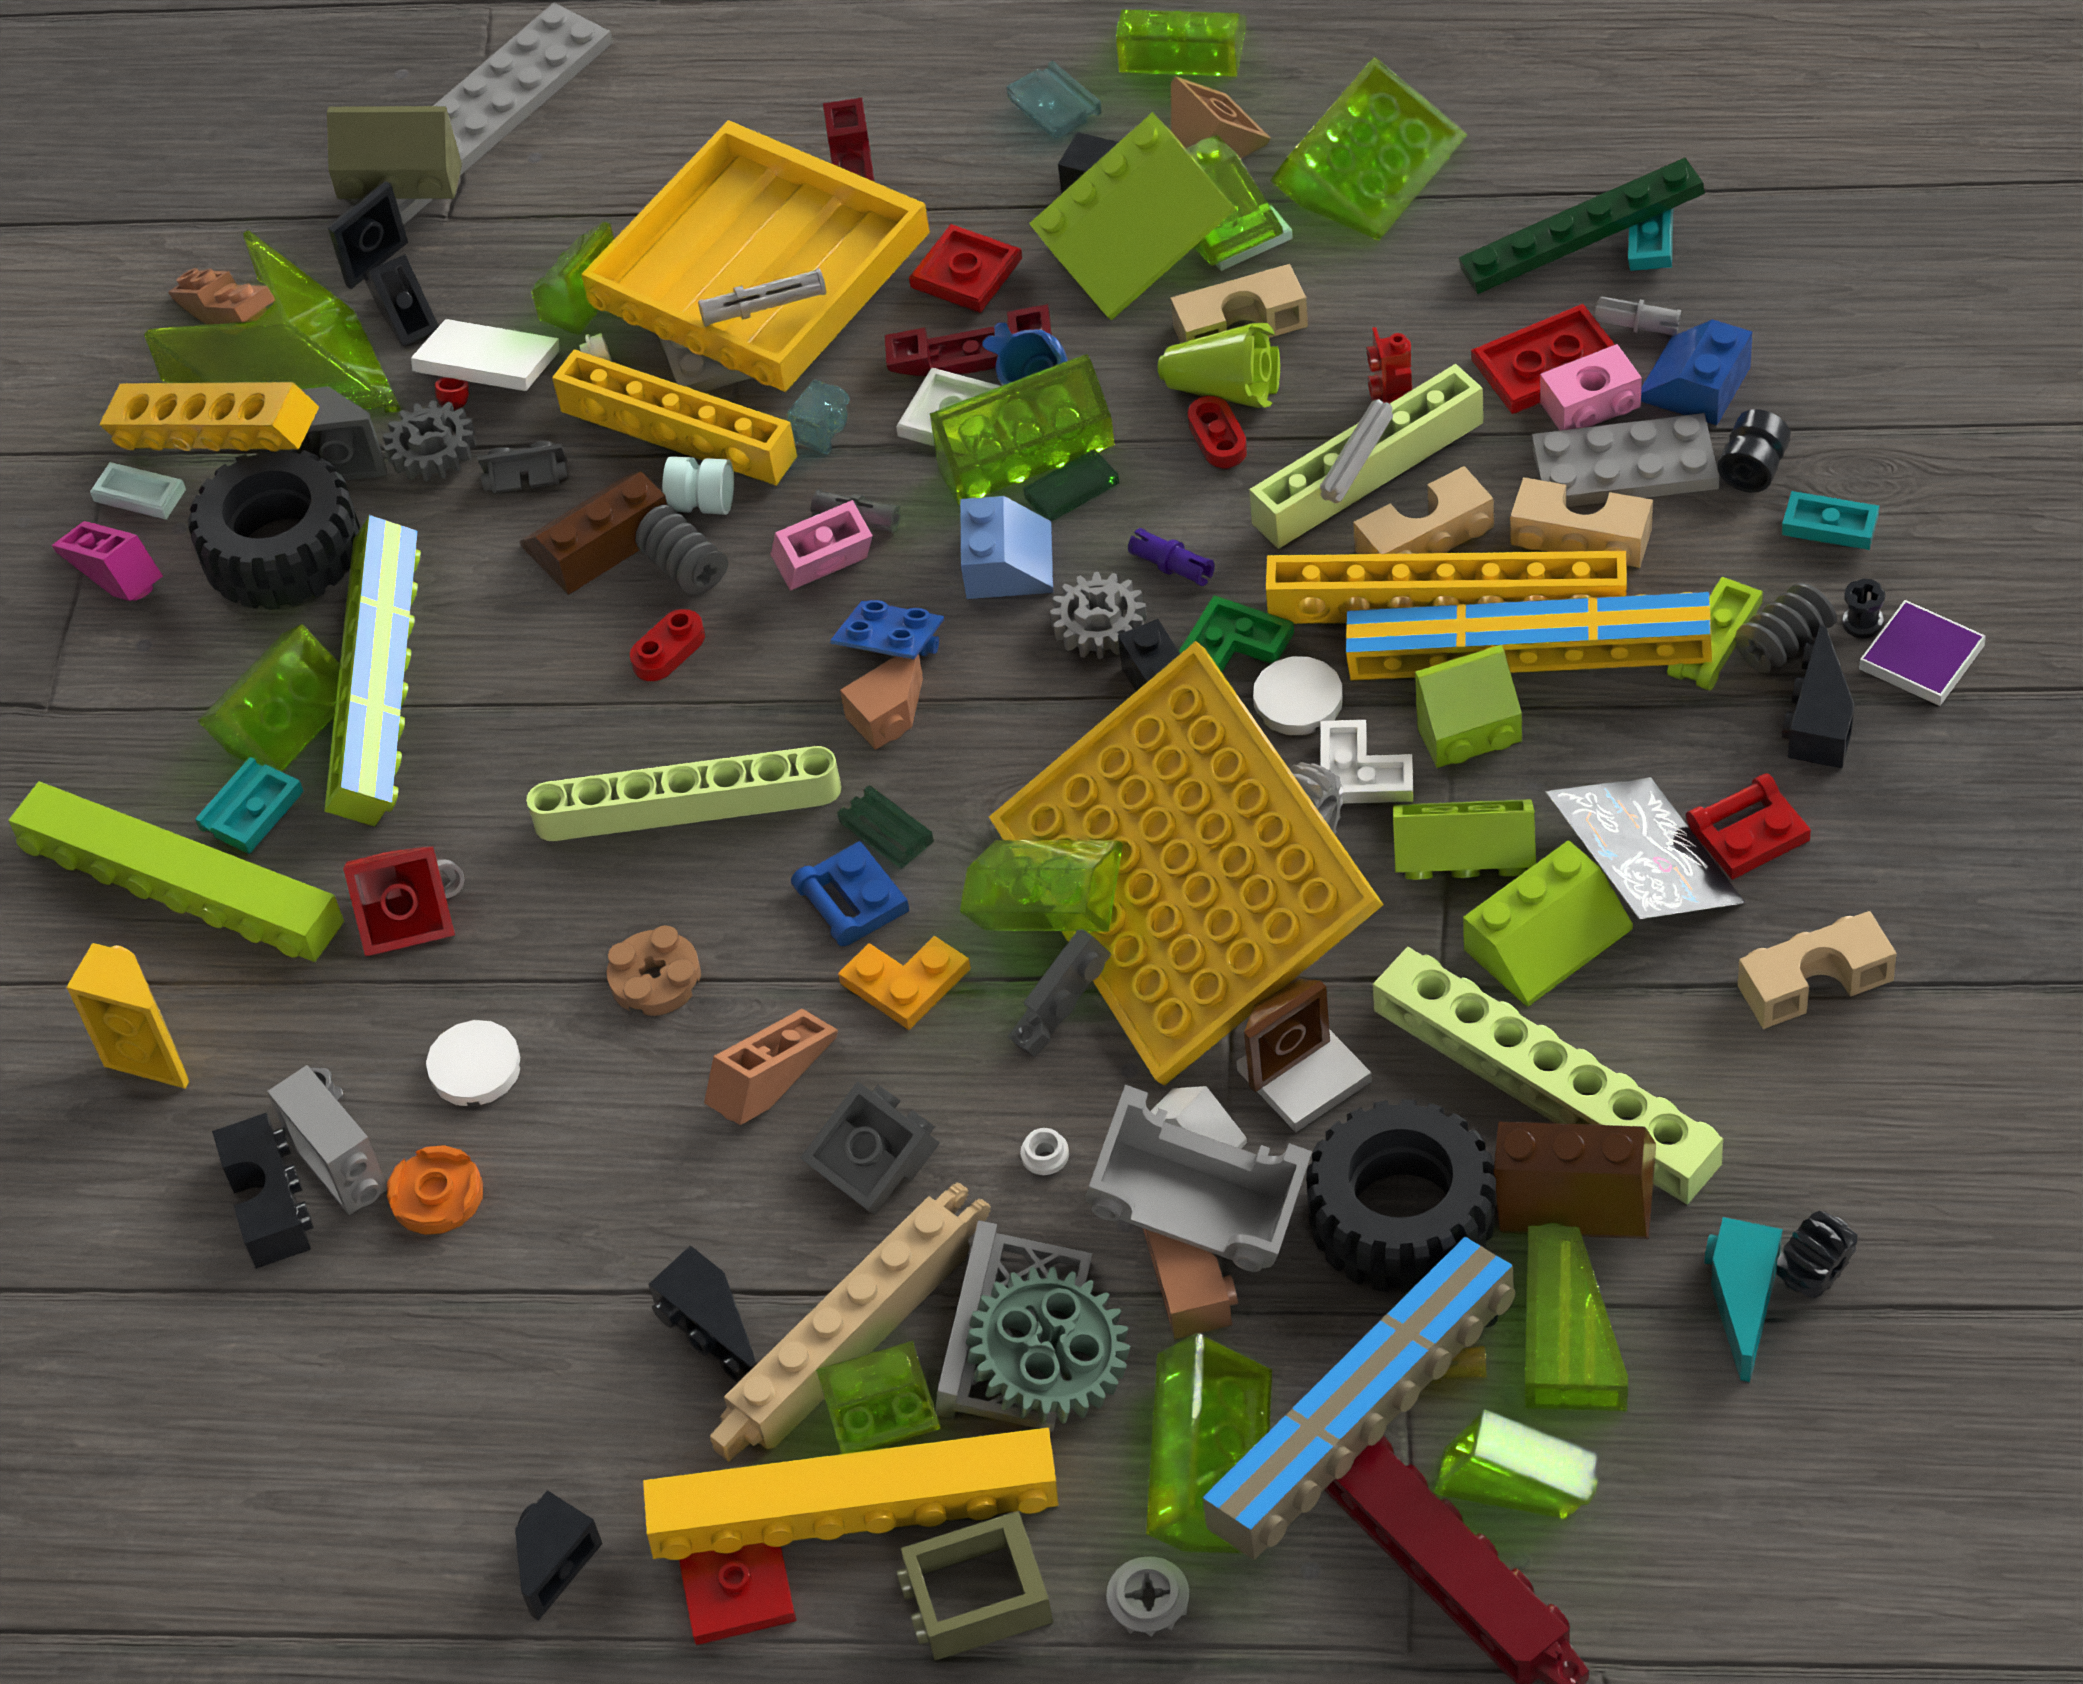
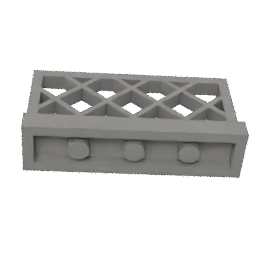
M978 1220L937 1390L934 1415L954 1419L955 1412L959 1411L1038 1429L1049 1427V1431L1053 1432L1057 1418L1056 1412H1049L1046 1423L1041 1424L1038 1412L1030 1411L1024 1420L1020 1419L1021 1405L1016 1403L1007 1410H1002L1003 1394L990 1401L969 1397L971 1385L979 1382L974 1380L976 1364L967 1362L969 1350L972 1346L966 1344V1338L969 1329H973L969 1323L973 1311H979L980 1297L982 1295L992 1297L991 1291L993 1284L996 1282L997 1275L1002 1281L1001 1284L1008 1288L1010 1274L1000 1262L1003 1251L1024 1255L1030 1263V1267L1036 1269L1041 1279L1047 1278V1269L1058 1263L1078 1266L1079 1270L1075 1279V1285L1079 1287L1083 1286L1087 1281L1092 1253L996 1233L997 1224ZM1030 1267L1017 1273L1023 1282L1027 1281ZM1027 1309L1032 1313V1315L1037 1320V1317L1035 1316L1034 1312L1031 1309ZM1009 1329L1004 1330L1009 1336L1014 1337ZM1059 1369V1373L1061 1374L1062 1378L1065 1380V1376L1061 1373V1371H1060V1369ZM1039 1370L1027 1371L1034 1379L1044 1380L1048 1378Z

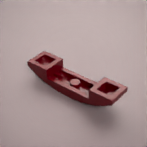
M863 97L823 103L831 163L875 182Z
M1048 304L1007 312V325L1011 334L1037 329L1052 335ZM994 326L929 339L925 327L884 335L888 371L900 374L927 376L931 368L958 375L995 368L998 354L988 351L982 346V341L987 336H995Z

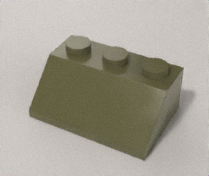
M446 106L328 107V171L337 199H361L385 181L392 184L396 199H454L462 162Z

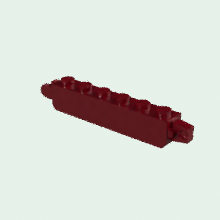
M1384 1435L1376 1444L1368 1445L1354 1459L1350 1470L1345 1476L1340 1479L1335 1478L1324 1489L1515 1684H1532L1538 1678L1546 1684H1585L1589 1680V1669L1570 1645V1624L1561 1610L1553 1604L1546 1606L1534 1594V1588L1528 1578L1517 1568L1510 1570L1498 1558V1552L1492 1542L1482 1533L1475 1535L1463 1523L1462 1515L1451 1501L1446 1498L1440 1500L1428 1489L1429 1486L1425 1477L1414 1465L1408 1464L1405 1466L1394 1455V1449Z

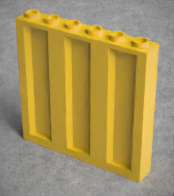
M728 120L585 269L581 277L588 303L595 309L605 310L623 318L630 325H638L655 333L663 340L676 342L687 347L694 354L707 356L720 362L730 370L740 371L755 378L763 385H771L786 392L930 233L926 206L923 202ZM818 268L821 270L826 287L825 295H817L786 305L750 313L751 318L744 320L739 316L709 324V326H704L698 300H706L732 293L733 288L743 286L744 289L811 272Z

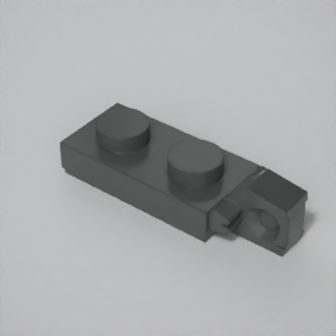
M1078 929L1023 1002L1028 1007L1026 1013L1008 1035V1038L1022 1050L1035 1057L1051 1041L1050 1035L1055 1032L1054 1029L1058 1027L1064 1018L1071 1014L1076 1006V1001L1091 981L1101 974L1106 961L1112 954L1092 935L1083 929Z

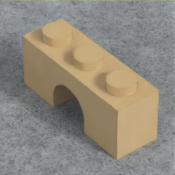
M1290 264L1171 297L1173 327L1180 343L1226 331L1229 325L1241 320L1268 323L1275 335H1268V338L1308 327L1306 296Z
M1463 466L1427 484L1428 516L1418 519L1405 517L1390 503L1354 521L1355 552L1357 554L1447 553L1450 549L1472 538L1482 536L1487 530L1494 527L1493 497L1469 470Z
M1523 477L1510 516L1511 545L1547 552L1626 551V566L1640 568L1652 531L1653 500L1609 492L1607 502L1600 511L1589 515H1580L1566 508L1565 484Z
M1867 911L1854 917H1842L1832 925L1813 932L1799 933L1789 941L1770 948L1753 950L1747 956L1739 959L1738 988L1762 1028L1766 1029L1807 1013L1809 985L1805 979L1814 975L1831 976L1840 981L1849 996L1852 997L1894 981L1897 953L1871 911Z

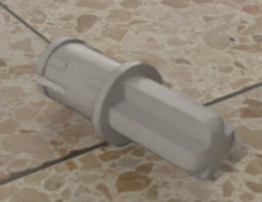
M1600 297L1595 309V319L1599 322L1634 328V333H1638L1639 329L1674 336L1678 332L1682 310L1645 305V300L1640 299L1639 303Z

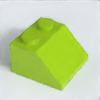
M1502 645L1415 672L1417 729L1436 768L1452 763H1462L1471 757L1493 750H1503L1512 744L1522 742V712Z

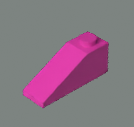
M83 521L51 545L61 557L110 595L120 599L136 601L145 597L153 590L152 584L163 577L136 534Z

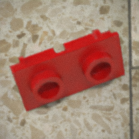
M1377 327L1372 328L1373 346L1366 347L1370 372H1374V375L1368 376L1369 393L1372 402L1379 399L1383 403L1388 402L1390 404L1413 390L1412 372L1410 369L1411 342L1402 333H1394L1390 337L1380 339Z

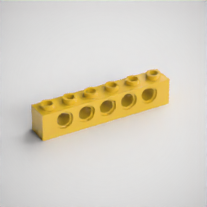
M575 349L552 377L559 406L563 413L700 460L706 458L730 459L735 472L776 486L797 458L791 423L789 421Z
M293 382L120 383L99 425L112 436L111 440L117 446L126 450L151 448L161 451L165 448L181 449L184 451H190L191 449H209L212 451H219L220 449H238L241 451L267 449L279 451V449L300 448L319 406Z

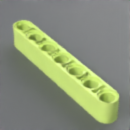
M812 746L549 781L533 787L528 793L526 801L536 834L541 839L547 841H559L823 806L832 803L838 798L841 793V782L834 753L822 746Z

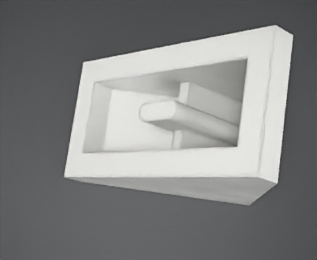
M1207 1086L1173 1088L1150 1111L1155 1115L1159 1108L1168 1111L1164 1122L1242 1149L1247 1143L1246 1136Z

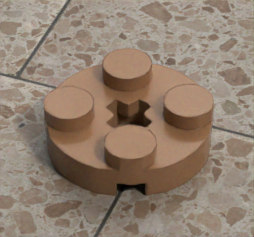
M664 925L655 930L637 933L622 943L612 946L608 953L607 980L614 999L621 1007L629 1010V1006L634 1009H640L644 1015H663L682 1007L692 997L691 990L696 985L697 980L699 982L701 978V967L695 948L686 938L678 935L677 930L671 926ZM662 967L660 969L661 975L657 978H652L650 974H643L649 968Z

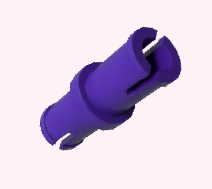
M1139 528L1134 532L1135 535L1141 537V540L1134 536H1131L1129 540L1128 552L1131 555L1141 557L1156 564L1158 569L1167 575L1176 573L1195 582L1199 586H1204L1208 583V580L1201 577V575H1205L1210 579L1213 576L1215 569L1214 561L1185 549L1182 542L1175 539L1170 541L1164 540L1143 528Z

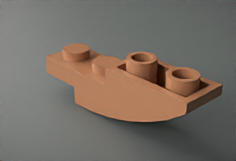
M194 268L185 272L176 280L179 285L168 292L175 302L206 325L226 334L236 336L268 315L269 312L266 306L275 301L267 286L250 285V283L237 285L229 271H213L211 268L200 271Z

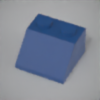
M1712 319L1672 336L1641 387V402L1682 415L1705 413L1706 422L1718 425L1751 367L1753 332Z

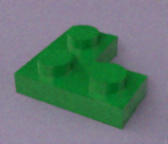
M1214 595L1179 652L1181 654L1197 641L1206 649L1221 672H1223L1234 652L1272 664L1278 661L1293 637L1294 622Z

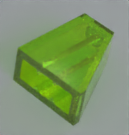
M1484 1410L1444 1448L1434 1493L1450 1498L1566 1519L1580 1506L1588 1505L1595 1494L1598 1478L1593 1475L1597 1455Z

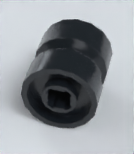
M1754 409L1741 413L1732 429L1729 442L1725 445L1718 460L1717 470L1721 478L1728 485L1740 491L1755 493L1766 490L1772 483L1779 467V461L1782 459L1790 442L1791 432L1788 425L1780 417L1768 411Z

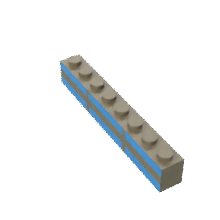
M1464 1237L1203 1497L1206 1528L1253 1560L1267 1547L1277 1545L1285 1535L1287 1527L1302 1512L1307 1513L1316 1505L1321 1492L1335 1478L1340 1479L1345 1476L1350 1470L1354 1459L1368 1445L1372 1446L1381 1439L1387 1425L1400 1412H1407L1411 1409L1418 1399L1419 1393L1433 1379L1437 1380L1446 1373L1452 1359L1465 1346L1471 1347L1479 1339L1483 1328L1496 1315H1502L1509 1309L1515 1297L1513 1265Z

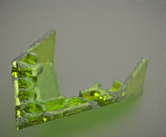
M248 229L242 235L258 281L263 282L275 298L273 305L257 321L149 329L144 334L160 379L167 383L293 382L301 390L330 387L362 409L384 407L385 413L401 411L355 311Z

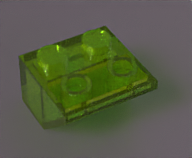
M913 1340L816 1370L841 1454L869 1451L940 1429Z

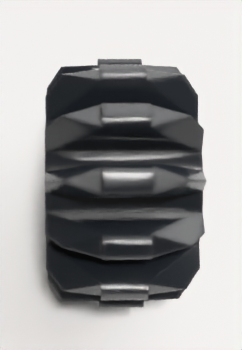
M1820 1210L1812 1213L1808 1219L1803 1220L1797 1231L1793 1232L1789 1242L1784 1245V1250L1778 1257L1776 1275L1784 1280L1785 1285L1795 1292H1800L1808 1298L1819 1297L1825 1290L1831 1288L1833 1282L1841 1276V1272L1849 1264L1850 1257L1856 1251L1858 1234L1851 1230L1849 1225L1837 1216L1834 1217Z

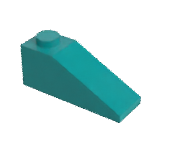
M1723 1217L1719 1235L1710 1234L1708 1237L1704 1264L1712 1265L1711 1286L1739 1378L1742 1381L1750 1382L1776 1277L1778 1257L1781 1255L1783 1229Z

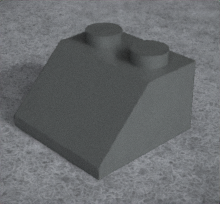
M330 387L302 389L319 406V409L300 448L295 449L297 453L301 454L304 450L317 455L319 460L322 458L336 468L337 473L342 475L344 480L387 476V467L369 412Z

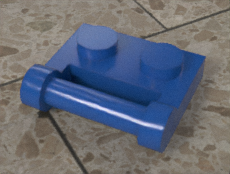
M861 841L814 867H801L791 877L792 886L800 895L808 897L831 927L830 934L840 946H848L910 911L906 897ZM831 882L857 916L853 918L846 917L824 890L823 886Z

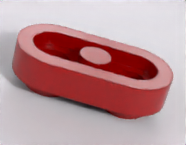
M1205 396L1192 402L1188 408L1189 429L1206 460L1218 468H1231L1240 464L1247 455L1246 436L1228 403L1216 396Z
M679 609L668 613L631 648L630 661L634 674L645 681H658L670 675L704 642L705 630L700 615L689 609Z

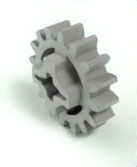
M1094 572L1091 581H1086L1080 575L1076 577L1077 586L1072 587L1064 584L1062 586L1063 596H1054L1052 599L1054 609L1050 610L1051 624L1054 627L1056 640H1064L1065 650L1067 651L1079 647L1080 657H1085L1089 651H1096L1098 659H1103L1105 650L1111 649L1114 654L1119 655L1118 635L1143 625L1144 621L1147 620L1146 604L1143 603L1141 590L1133 591L1130 579L1119 584L1117 574L1112 573L1107 580H1101L1100 573ZM1126 609L1127 613L1123 618L1122 610ZM1074 612L1075 620L1071 621L1070 617Z

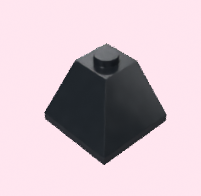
M387 181L349 207L328 228L345 285L350 289H353L364 280L363 273L382 265L408 243L392 184Z

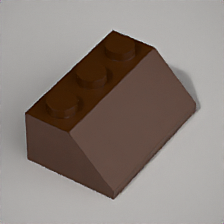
M641 471L624 476L520 541L521 547L569 595L639 551L635 540L640 522L655 507L668 505L666 496Z
M1498 1121L1494 1176L1496 1178L1500 1231L1511 1234L1649 1239L1656 1142L1646 1126Z

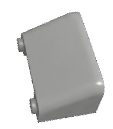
M1125 1085L1085 1195L1086 1202L1092 1207V1212L1104 1220H1122L1233 1260L1236 1266L1246 1271L1258 1272L1262 1268L1271 1267L1278 1256L1312 1151L1289 1143L1283 1155L1268 1156L1270 1148L1263 1145L1260 1146L1257 1155L1164 1122L1168 1111L1159 1108L1157 1114H1153L1146 1107L1148 1093Z

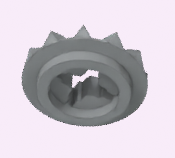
M1152 1556L1139 1557L1119 1567L1111 1577L1106 1592L1107 1604L1114 1622L1118 1621L1125 1626L1130 1634L1133 1631L1146 1632L1150 1637L1156 1631L1165 1628L1173 1629L1175 1622L1182 1615H1186L1190 1596L1189 1585L1183 1572L1172 1562ZM1145 1581H1150V1586L1155 1596H1159V1598L1154 1600V1607H1151L1152 1611H1147L1142 1600L1137 1599L1143 1596V1589H1146Z

